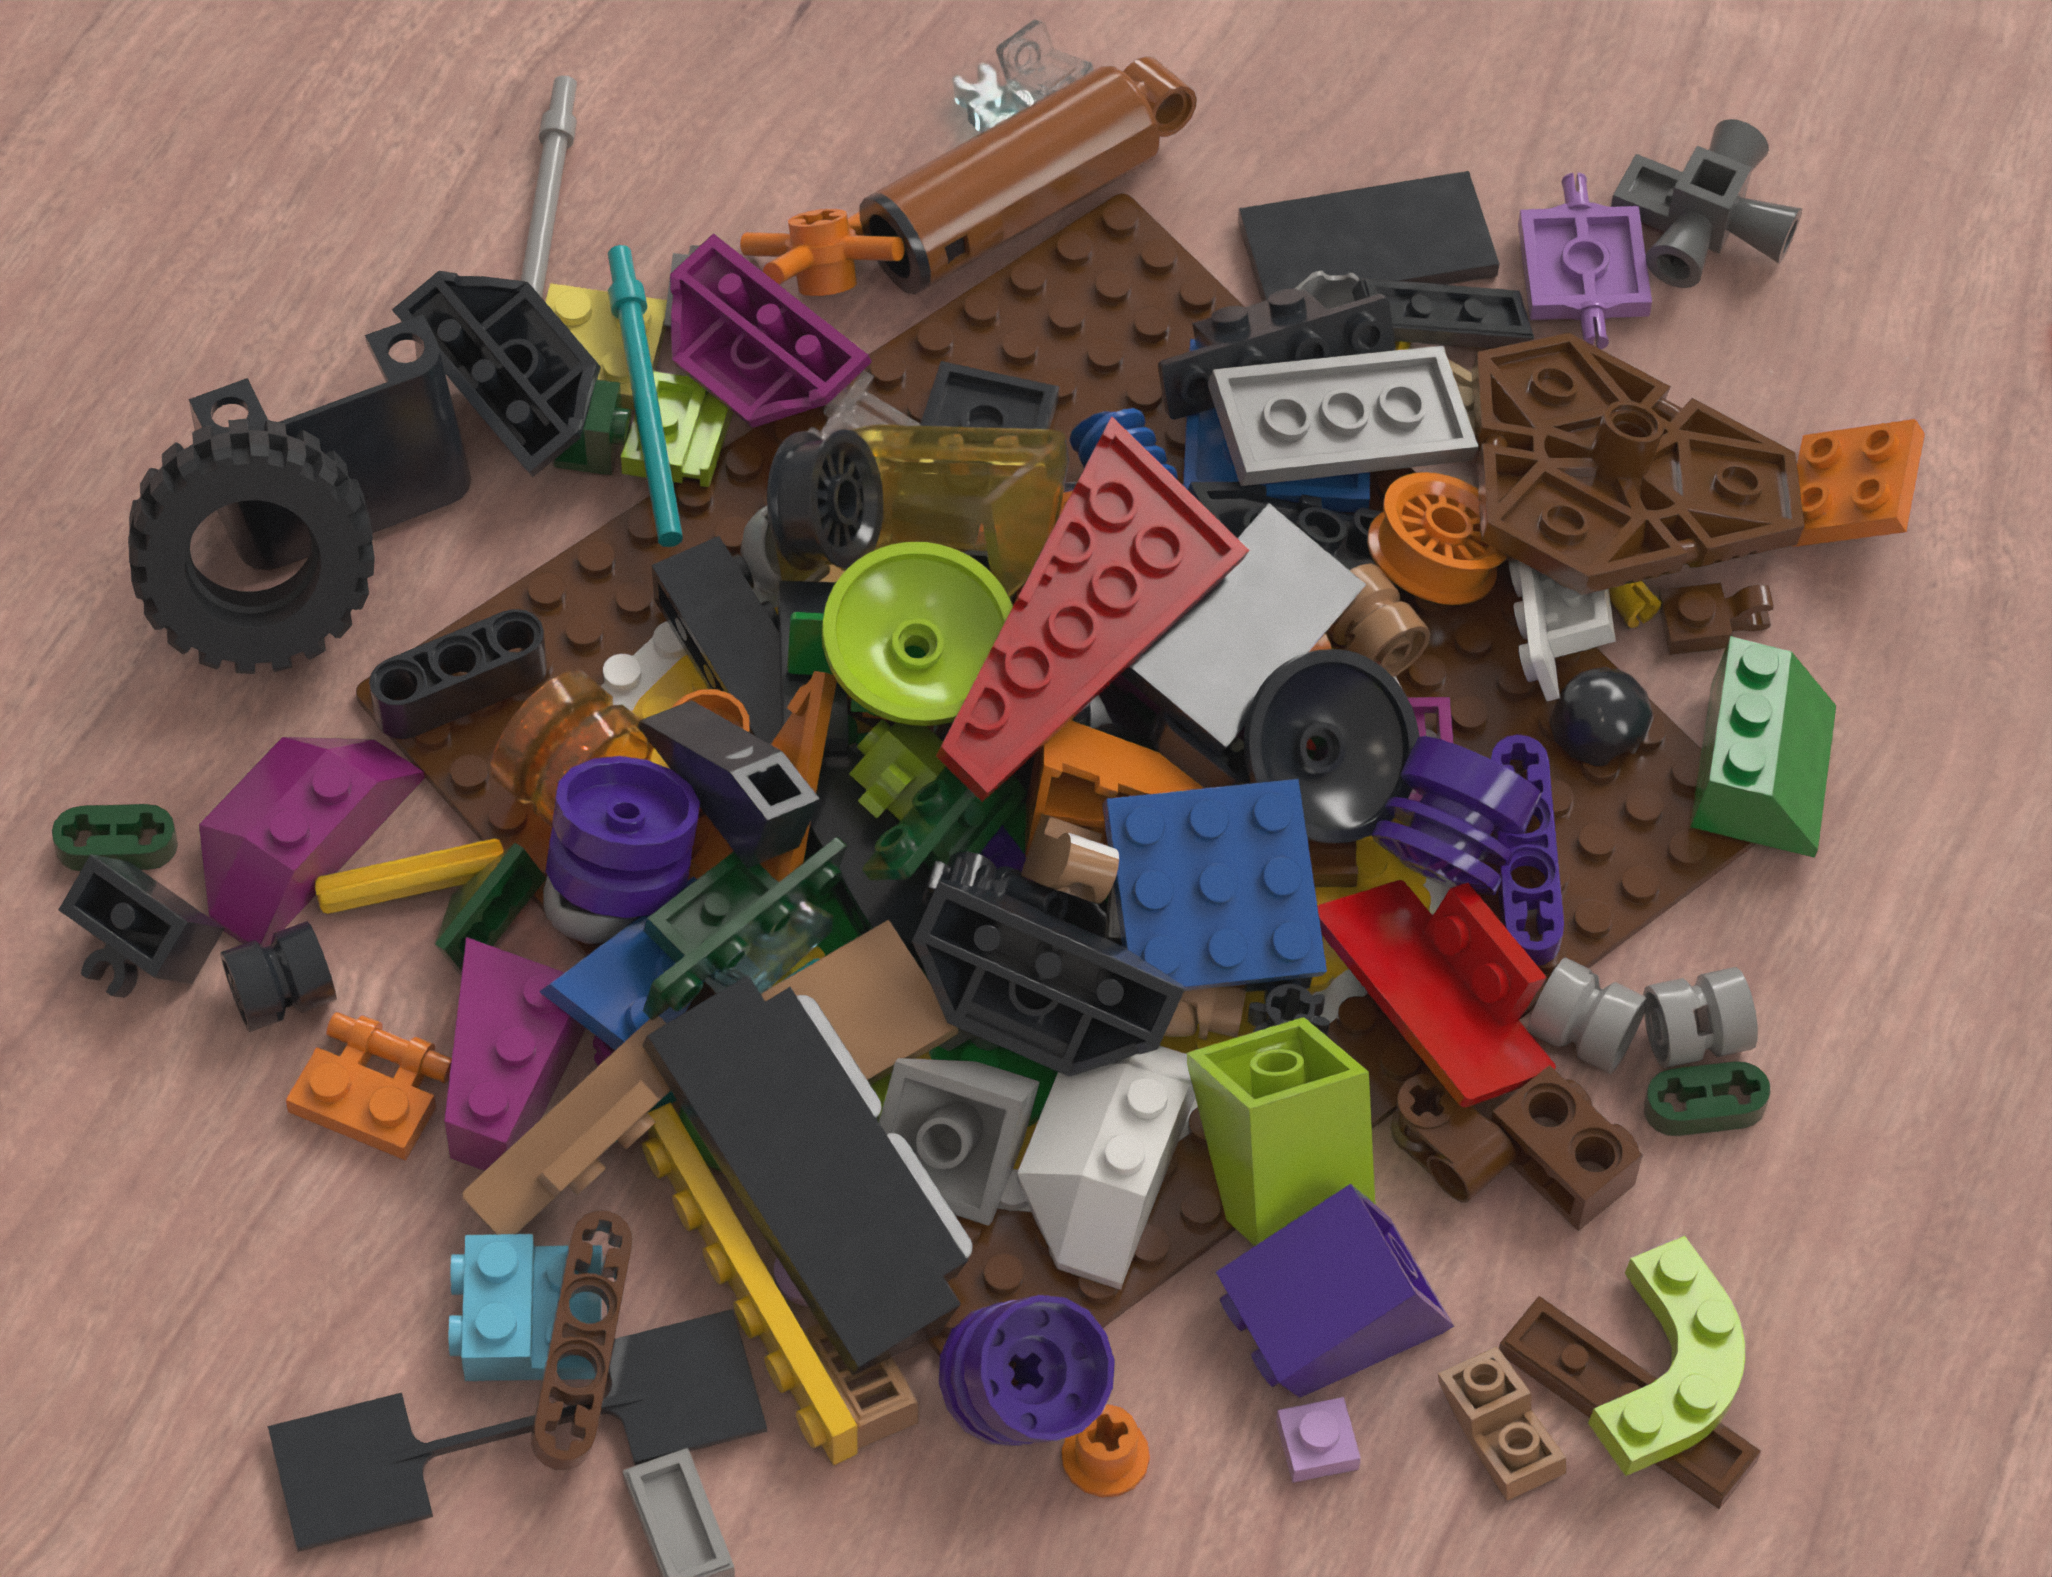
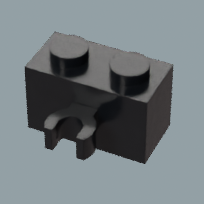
M90 854L58 911L106 944L103 949L92 952L86 958L82 966L81 975L87 979L100 980L107 967L112 965L114 978L109 984L106 993L121 998L127 997L135 988L138 979L137 966L157 979L193 984L225 929L130 862Z

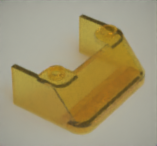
M869 425L851 430L859 434L871 448L882 480L884 498L883 521L880 536L874 550L903 542H929L954 549L986 550L988 552L991 573L997 578L1009 597L1026 582L1060 516L1069 465L1064 433L1050 429ZM775 543L782 580L805 581L818 570L803 571L796 569L786 561ZM829 561L825 563L827 565H833Z

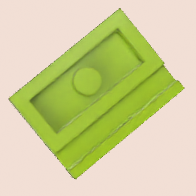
M653 371L673 482L682 483L684 477L700 479V486L709 487L733 412L689 376ZM635 414L621 455L622 474L647 478Z

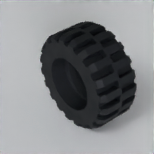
M247 419L228 420L229 432L214 435L211 426L208 425L192 432L193 444L184 449L181 444L175 442L162 453V467L159 470L149 468L140 482V498L133 500L129 516L128 548L131 582L136 598L144 602V615L154 630L165 628L167 630L168 644L181 654L187 653L193 647L198 650L199 663L214 669H218L221 661L226 660L235 662L236 673L255 674V664L272 662L273 671L277 672L292 668L291 656L303 652L306 658L311 660L325 652L324 637L330 633L335 638L340 639L352 626V609H363L369 595L367 579L374 575L375 563L370 518L366 509L364 494L357 479L349 478L346 463L335 451H330L326 454L321 451L318 438L304 430L299 432L296 438L286 435L285 423L266 420L264 431L248 430ZM248 500L271 502L295 513L305 522L309 529L312 543L311 553L296 574L275 587L248 592L220 586L204 576L195 567L190 552L191 538L194 531L205 518L216 510L235 502Z

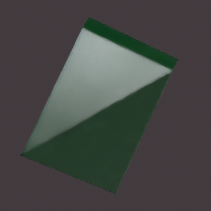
M516 843L511 845L451 895L435 945L460 975H462L466 937L493 947L546 880L545 875L527 851Z

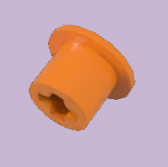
M1110 1404L1105 1405L1102 1414L1083 1432L1066 1437L1061 1451L1063 1469L1071 1483L1083 1492L1101 1498L1120 1496L1134 1489L1145 1477L1150 1462L1148 1442L1140 1428L1137 1427L1132 1415L1123 1408Z

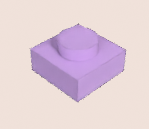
M1344 1397L1277 1411L1276 1423L1292 1483L1359 1470L1361 1458Z

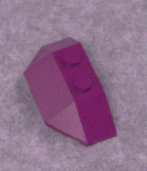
M714 233L670 274V291L673 295L671 310L673 362L679 369L752 428L828 404L872 362L867 353Z
M282 737L199 824L209 918L224 927V932L242 944L256 940L264 947L269 946L273 933L284 930L316 896L315 880L320 876L337 873L425 779L424 771L375 739Z

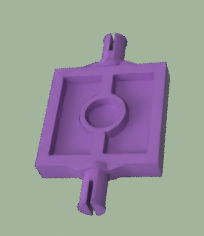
M1570 173L1561 180L1565 204L1551 209L1520 210L1518 229L1530 320H1580L1583 340L1594 345L1595 340L1596 347L1602 350L1609 344L1605 319L1615 317H1649L1652 298L1647 262L1645 260L1646 255L1639 206L1607 207L1590 203L1587 192V177L1582 173H1577L1575 184L1574 173Z

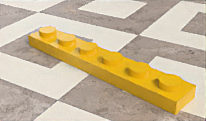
M671 1102L648 1112L656 1123L648 1129L649 1140L642 1142L647 1162L658 1179L666 1175L668 1176L677 1192L672 1195V1201L682 1224L687 1231L697 1228L707 1244L702 1249L710 1273L719 1285L728 1281L738 1300L733 1302V1307L742 1329L750 1339L759 1335L769 1354L764 1356V1361L776 1388L780 1393L790 1390L801 1408L796 1411V1418L805 1439L812 1448L822 1445L833 1466L857 1455L858 1438L855 1420Z

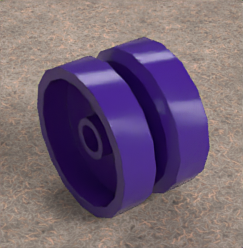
M624 756L594 758L572 767L559 780L552 822L553 828L546 865V873L554 889L572 904L596 914L630 918L648 916L655 913L687 888L700 804L692 786L673 770L644 759Z

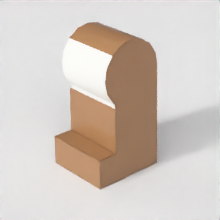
M1041 814L1021 876L1049 888L1098 904L1107 897L1113 886L1118 871L1119 852L1115 848L1100 844L1099 842L1102 837L1100 833Z

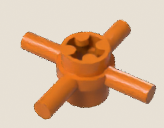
M819 209L800 213L788 220L790 233L745 232L740 241L741 252L745 256L778 257L764 266L763 273L779 285L796 276L799 293L807 296L832 295L854 288L857 285L854 260L900 261L905 251L904 242L900 237L864 236L859 212L847 218V212L841 209Z

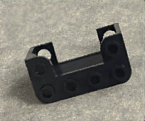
M423 314L365 335L366 344L386 383L279 421L285 423L286 435L296 438L298 433L304 430L319 439L320 448L324 454L335 451L346 463L349 478L357 479L364 494L372 533L450 505L463 498L470 488L471 475L438 342ZM412 340L415 342L417 360L408 363L398 362L390 357L389 350L399 341ZM248 378L189 399L194 431L210 425L214 435L229 432V427H222L212 419L213 414L218 408L228 404L240 405L248 411L246 418L248 430L264 431L265 421L268 420ZM248 500L235 502L217 510L238 555L245 564L255 569L272 570L305 559L311 553V535L307 525L300 517L285 507L266 501Z

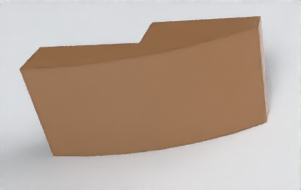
M1497 1346L1438 1373V1382L1462 1430L1483 1466L1507 1501L1567 1473L1566 1456L1532 1411L1531 1392Z

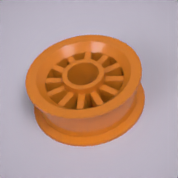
M1412 473L1394 481L1384 496V511L1372 521L1367 535L1368 548L1374 562L1391 581L1415 596L1441 604H1469L1485 597L1495 584L1497 566L1503 563L1508 556L1481 541L1479 489L1465 481L1439 473Z

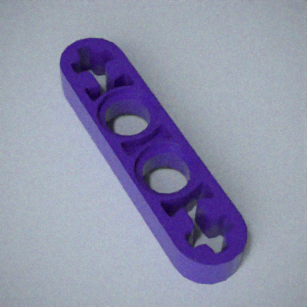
M1513 735L1502 739L1496 744L1492 751L1491 760L1513 772L1515 770L1510 765V760L1522 761L1523 768L1527 770L1526 780L1531 782L1541 792V798L1533 813L1539 819L1541 826L1534 832L1524 834H1511L1493 830V837L1510 850L1513 856L1509 866L1496 865V871L1502 879L1498 887L1501 923L1535 964L1539 966L1545 965L1555 958L1560 950L1564 930L1549 758L1546 749L1539 741L1529 736ZM1520 866H1532L1544 874L1546 882L1538 888H1523L1513 881L1511 872ZM1537 909V931L1543 935L1542 941H1530L1528 932L1524 931L1527 910Z

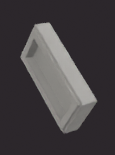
M688 1448L623 1470L625 1485L661 1577H735L734 1564Z

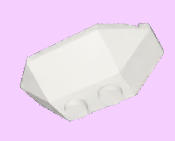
M1159 1045L1157 1050L1141 1055L1136 1054L1115 1063L1076 1075L1067 1076L1058 1072L1017 1172L1018 1183L1035 1221L1049 1246V1252L1057 1269L1121 1290L1195 1100L1185 1053Z

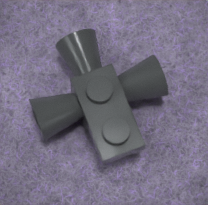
M1735 119L1719 122L1714 128L1709 150L1696 146L1683 172L1635 154L1613 194L1611 207L1639 206L1641 222L1665 232L1648 250L1645 257L1649 270L1662 282L1679 288H1690L1697 285L1701 280L1708 249L1720 253L1730 233L1778 264L1784 259L1799 225L1802 208L1745 198L1751 172L1767 156L1769 151L1766 138L1757 128L1744 121Z

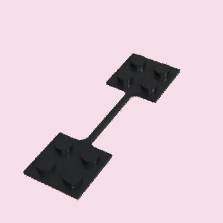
M733 1309L614 1339L608 1370L612 1388L607 1397L603 1398L600 1415H613L622 1422L634 1465L643 1464L686 1448L690 1452L767 1432V1425ZM401 1392L268 1426L297 1551L300 1552L432 1518L433 1513L423 1478L426 1464L436 1456L532 1432L535 1415L424 1443L419 1441L412 1433ZM581 1405L584 1408L590 1410L589 1405ZM577 1406L564 1407L558 1425L572 1422Z

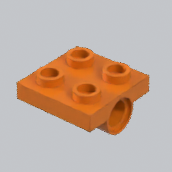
M1916 419L1802 436L1797 471L1804 528L1798 544L1792 545V547L1897 534L1907 531L1925 433Z

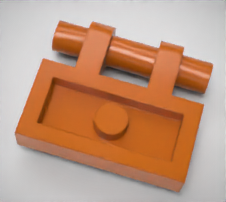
M335 1012L329 1021L326 1034L347 1045L341 1056L316 1047L286 1098L288 1112L406 1161L436 1109L435 1096L418 1088L425 1076L446 1084L450 1078L452 1058L435 1052V1045L419 1037H413L408 1041L382 1030L383 1025L381 1022L361 1015L358 1019H354L340 1012ZM372 1054L400 1065L393 1078L366 1067Z

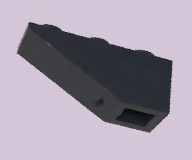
M692 700L639 721L638 728L669 768L692 786L700 801L699 807L747 869L799 848L820 799L783 751Z

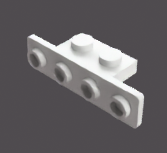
M1518 560L1509 561V570L1514 589L1518 597L1523 596V601L1514 603V612L1522 638H1528V643L1519 645V654L1528 682L1539 681L1546 701L1558 699L1560 696L1555 664L1556 657L1616 642L1609 590L1606 589L1581 595L1559 585L1553 579Z

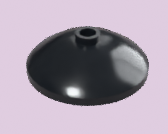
M1323 649L1303 653L1284 662L1260 686L1246 718L1243 745L1244 759L1251 784L1299 779L1307 840L1329 844L1347 843L1371 836L1378 821L1386 820L1391 822L1395 818L1387 812L1385 807L1389 798H1409L1412 788L1402 780L1400 774L1420 736L1417 720L1409 699L1397 681L1383 667L1355 652L1340 649ZM1309 738L1316 746V754L1313 759L1309 758L1306 751V743Z

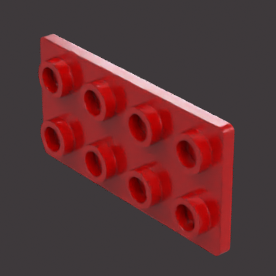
M1396 880L1317 905L1323 938L1461 1107L1466 1108L1522 1088L1549 1065L1554 1070L1556 1069L1555 1063L1519 1021L1547 977L1469 883L1450 888L1433 915L1403 880Z

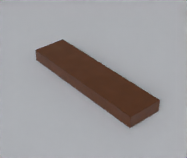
M1541 1296L1537 1297L1499 1344V1350L1509 1362L1589 1418L1594 1408L1645 1387L1658 1379ZM1720 1422L1707 1437L1696 1445L1657 1462L1655 1465L1720 1509L1757 1463L1761 1450Z

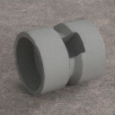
M1565 957L1556 966L1541 992L1532 1012L1527 1031L1553 1046L1560 1047L1566 1046L1571 1042L1576 1043V1053L1579 1059L1611 1074L1621 1062L1639 1028L1647 1008L1648 998L1617 982L1601 989L1598 975L1594 974L1592 970Z
M1737 967L1701 974L1697 977L1695 986H1691L1684 978L1648 985L1644 988L1643 996L1648 998L1647 1008L1644 1013L1648 1039L1658 1063L1663 1068L1700 1061L1703 1059L1707 1049L1716 1057H1721L1756 1048L1758 1041L1756 1010L1748 983L1741 970Z

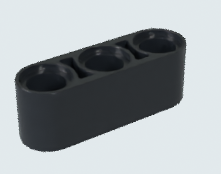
M511 609L384 660L372 671L369 681L377 727L383 734L391 738H412L533 688L541 682L547 670L545 638L541 621L534 614L526 610ZM516 648L525 649L520 652H509V650ZM457 672H467V674L462 676H450ZM399 696H409V698L404 700H392Z

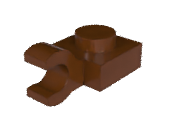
M1721 583L1662 589L1659 592V600L1661 602L1659 610L1669 655L1724 649L1730 636L1733 637V631H1761L1771 626L1768 611L1773 610L1774 605L1769 585L1748 586L1727 598L1724 597Z

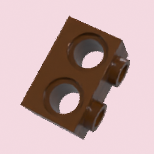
M1550 1065L1492 1111L1491 1121L1500 1127L1514 1147L1516 1158L1510 1165L1576 1230H1581L1635 1185L1643 1154L1639 1151L1634 1137L1623 1126L1616 1123L1611 1124L1593 1107L1589 1095L1582 1086L1574 1080H1565ZM1547 1117L1559 1125L1555 1127L1541 1126L1533 1118ZM1592 1161L1600 1164L1605 1170L1591 1172L1581 1167L1579 1163Z

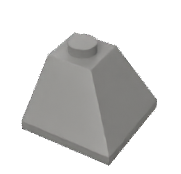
M898 1058L894 1064L879 1124L886 1134H898L908 1142L955 1215L990 1225L1021 1150L1039 1081L980 1062Z

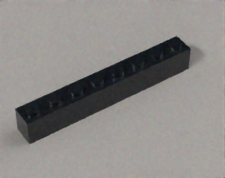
M717 536L651 565L654 601L707 688L732 694L743 703L750 719V733L771 744L782 729L778 614L768 600L760 603L752 590L754 588V581L743 557L740 554L731 556L720 536ZM856 742L848 745L847 752L824 751L816 795L820 800L811 818L806 851L812 857L836 837H839L847 845L841 865L838 868L843 873V876L831 890L832 894L858 937L889 920L922 970L924 966L916 952L912 939L928 906L924 905L922 900L931 871L922 862L907 879H868L862 868L876 852V842L886 831L897 826L900 820L888 809L876 818L858 802L867 790L849 774L865 756L856 748L858 746Z

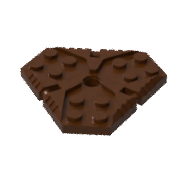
M1571 333L1477 352L1471 374L1473 403L1475 404L1473 408L1475 438L1480 451L1477 459V472L1479 473L1478 495L1480 501L1481 541L1500 550L1504 555L1537 570L1565 588L1585 595L1625 584L1640 582L1645 579L1657 578L1661 575L1681 572L1683 565L1686 564L1690 568L1703 567L1798 544L1804 528V519L1794 451L1694 398H1691L1683 408L1668 401L1667 396L1671 386Z

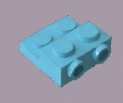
M533 1234L465 1235V1254H452L450 1268L452 1295H463V1315H450L448 1329L449 1355L461 1356L465 1381L542 1380L568 1246H534ZM593 1245V1254L588 1273L601 1275L603 1265L602 1245ZM574 1270L575 1274H581L577 1270ZM581 1292L570 1299L569 1308L577 1320L584 1323H596L602 1320V1298L592 1292ZM579 1355L567 1356L557 1364V1373L561 1380L595 1379V1370L592 1364L586 1358Z

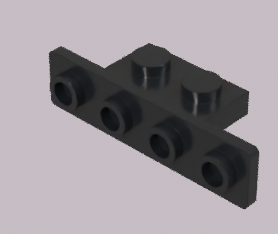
M1284 289L1271 294L1268 300L1247 307L1228 306L1218 309L1211 315V318L1192 323L1195 343L1199 349L1161 360L1158 363L1165 412L1172 420H1176L1215 408L1208 387V381L1214 369L1395 351L1396 344L1389 300L1382 294H1378L1327 310L1305 289Z

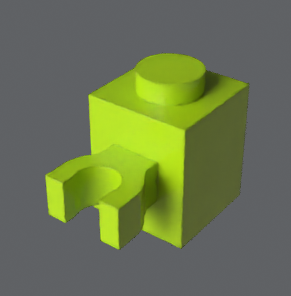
M882 719L856 747L865 756L849 774L867 790L858 802L876 818L888 809L901 821L912 808L914 795L923 786L934 781L944 769L945 765L936 757L943 741L927 726L896 722L891 727Z

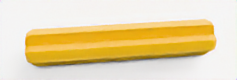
M494 838L320 876L315 880L318 904L323 913L330 914L462 885L504 852L500 840Z

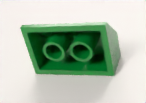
M1730 636L1711 683L1690 827L1815 858L1819 847L1836 704L1792 651Z

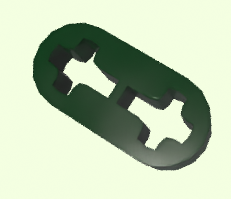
M150 804L84 805L72 807L58 816L54 821L51 831L58 859L64 866L75 871L82 870L90 854L127 861L140 870L156 869L169 863L176 854L178 847L173 818L167 810ZM155 829L156 835H153L151 844L139 845V839H142L144 830ZM80 831H91L92 836L88 837L86 846H74L73 841L78 839Z
M1733 1061L1665 1070L1652 1078L1648 1086L1644 1101V1115L1647 1122L1656 1131L1667 1136H1685L1747 1128L1755 1125L1762 1119L1770 1097V1082L1760 1068L1748 1062ZM1730 1086H1740L1743 1095H1750L1748 1104H1739L1735 1095H1728ZM1667 1093H1675L1679 1102L1686 1103L1683 1112H1674L1671 1103L1664 1102Z

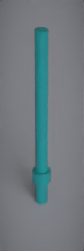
M617 245L609 249L607 253L612 284L608 289L612 315L619 319L658 543L663 547H674L682 542L683 535L643 314L647 311L646 295L643 283L636 279L631 249L625 245Z

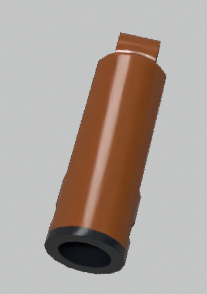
M1145 56L1136 59L1124 71L1119 70L1115 66L1098 67L864 198L859 205V219L864 236L902 238L905 251L900 261L877 260V262L897 287L907 294H917L1150 162L1159 151L1160 137L1176 134L1192 118L1197 102L1195 92L1154 57Z

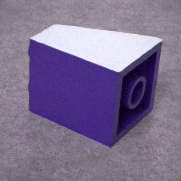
M1352 1184L1338 1191L1216 1271L1227 1291L1225 1295L1219 1298L1222 1307L1239 1331L1242 1332L1248 1328L1259 1347L1251 1353L1258 1370L1271 1387H1275L1280 1383L1299 1398L1441 1335L1454 1327V1324L1391 1218Z

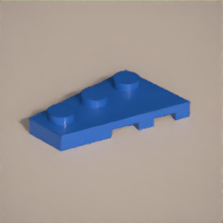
M695 877L689 879L687 882V887L697 879ZM651 915L636 918L628 926L539 991L614 1050H617L650 1019L643 1012V1007L651 984L676 964L643 931L647 918ZM690 1003L678 1012H675L670 1007L659 1017L667 1024L685 1013Z

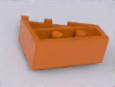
M1070 720L1035 754L1026 798L1025 857H1027L1041 814L1100 833L1102 837L1099 843L1108 846L1102 807L1106 799L1204 788L1159 752Z

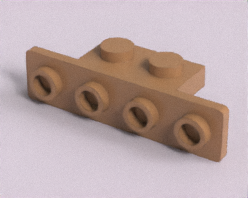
M658 1016L654 1020L649 1019L463 1191L462 1199L495 1235L517 1234L567 1186L578 1195L606 1169L598 1158L610 1146L618 1141L627 1150L656 1123L647 1112L671 1090L642 1044L647 1035L666 1024L661 1017Z

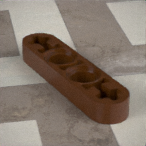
M596 1210L585 1214L576 1223L568 1244L531 1433V1447L536 1458L542 1464L554 1470H570L582 1464L588 1458L596 1438L632 1249V1232L627 1222L619 1215L610 1211ZM596 1231L607 1233L608 1244L617 1247L608 1249L603 1261L601 1275L588 1273L593 1254V1245L583 1242L592 1241ZM574 1270H577L581 1274H575ZM611 1277L614 1278V1282H612L611 1280H609V1279H607V1278H611ZM581 1292L595 1293L604 1300L607 1306V1315L596 1323L581 1322L571 1313L569 1308L570 1299ZM570 1355L584 1357L592 1364L595 1370V1379L589 1385L581 1388L566 1385L557 1373L558 1362ZM549 1397H552L558 1402H550ZM563 1404L577 1406L573 1415L571 1435L582 1438V1441L572 1440L568 1450L555 1448V1437L545 1433V1431L552 1432L556 1430L561 1418ZM581 1405H589L590 1410L584 1408Z

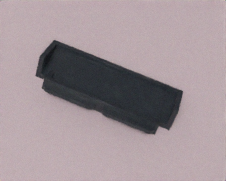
M749 975L647 1035L642 1044L645 1051L852 1376L939 1335L961 1305L947 1281L957 1277L967 1263V1258L973 1249L972 1241L908 1142L898 1134H886L876 1118L881 1112L880 1099L817 1002L806 995L796 996L791 987L765 1001Z

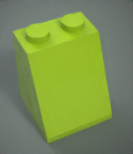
M1305 1017L1186 1053L1187 1066L1226 1220L1249 1242L1256 1246L1349 1184H1352L1376 1205L1369 1072Z

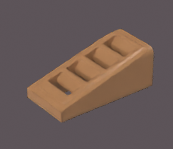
M820 1324L803 1330L857 1424L858 1449L918 1423L919 1404L892 1357L852 1376L847 1367L838 1371L835 1363L842 1361L836 1349L826 1351L822 1343L828 1341L829 1338ZM873 1371H876L879 1377L851 1390L846 1384ZM886 1390L889 1398L866 1408H860L858 1402Z

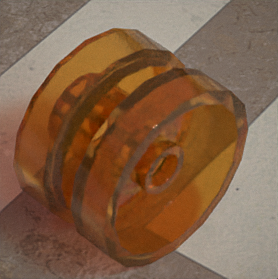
M565 672L544 684L525 701L511 718L495 747L491 761L492 778L522 803H532L533 812L553 828L552 822L558 782L572 767L594 758L614 756L650 761L654 747L638 728L639 721L641 720L623 704L613 705V696L584 672Z

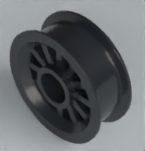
M847 429L837 430L830 433L824 440L811 432H796L789 435L781 443L773 458L767 486V509L770 527L782 556L796 569L812 571L829 561L834 566L847 570L858 559L874 551L880 536L884 511L882 480L871 448L854 431Z

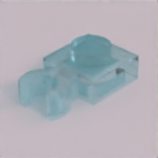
M984 63L978 65V84H969L959 75L953 77L954 99L957 104L967 108L968 122L980 133L1038 102L1016 80L1000 86L995 69Z

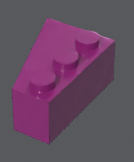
M467 937L444 1122L450 1159L485 1171L541 1120L586 1028L539 992L565 972Z

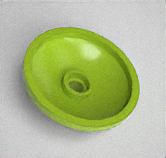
M903 542L888 545L858 559L840 576L834 585L825 606L822 622V642L825 657L831 672L844 691L853 700L872 713L885 719L908 725L929 726L950 723L954 721L1013 605L997 578L981 563L963 552L929 542ZM908 646H919L925 651L926 656L918 659L912 658L906 654L904 649Z

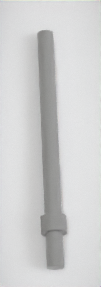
M558 76L554 79L550 107L542 115L539 131V141L543 144L521 281L529 282L541 298L543 296L566 149L570 148L574 143L577 120L572 115L577 82L569 76Z

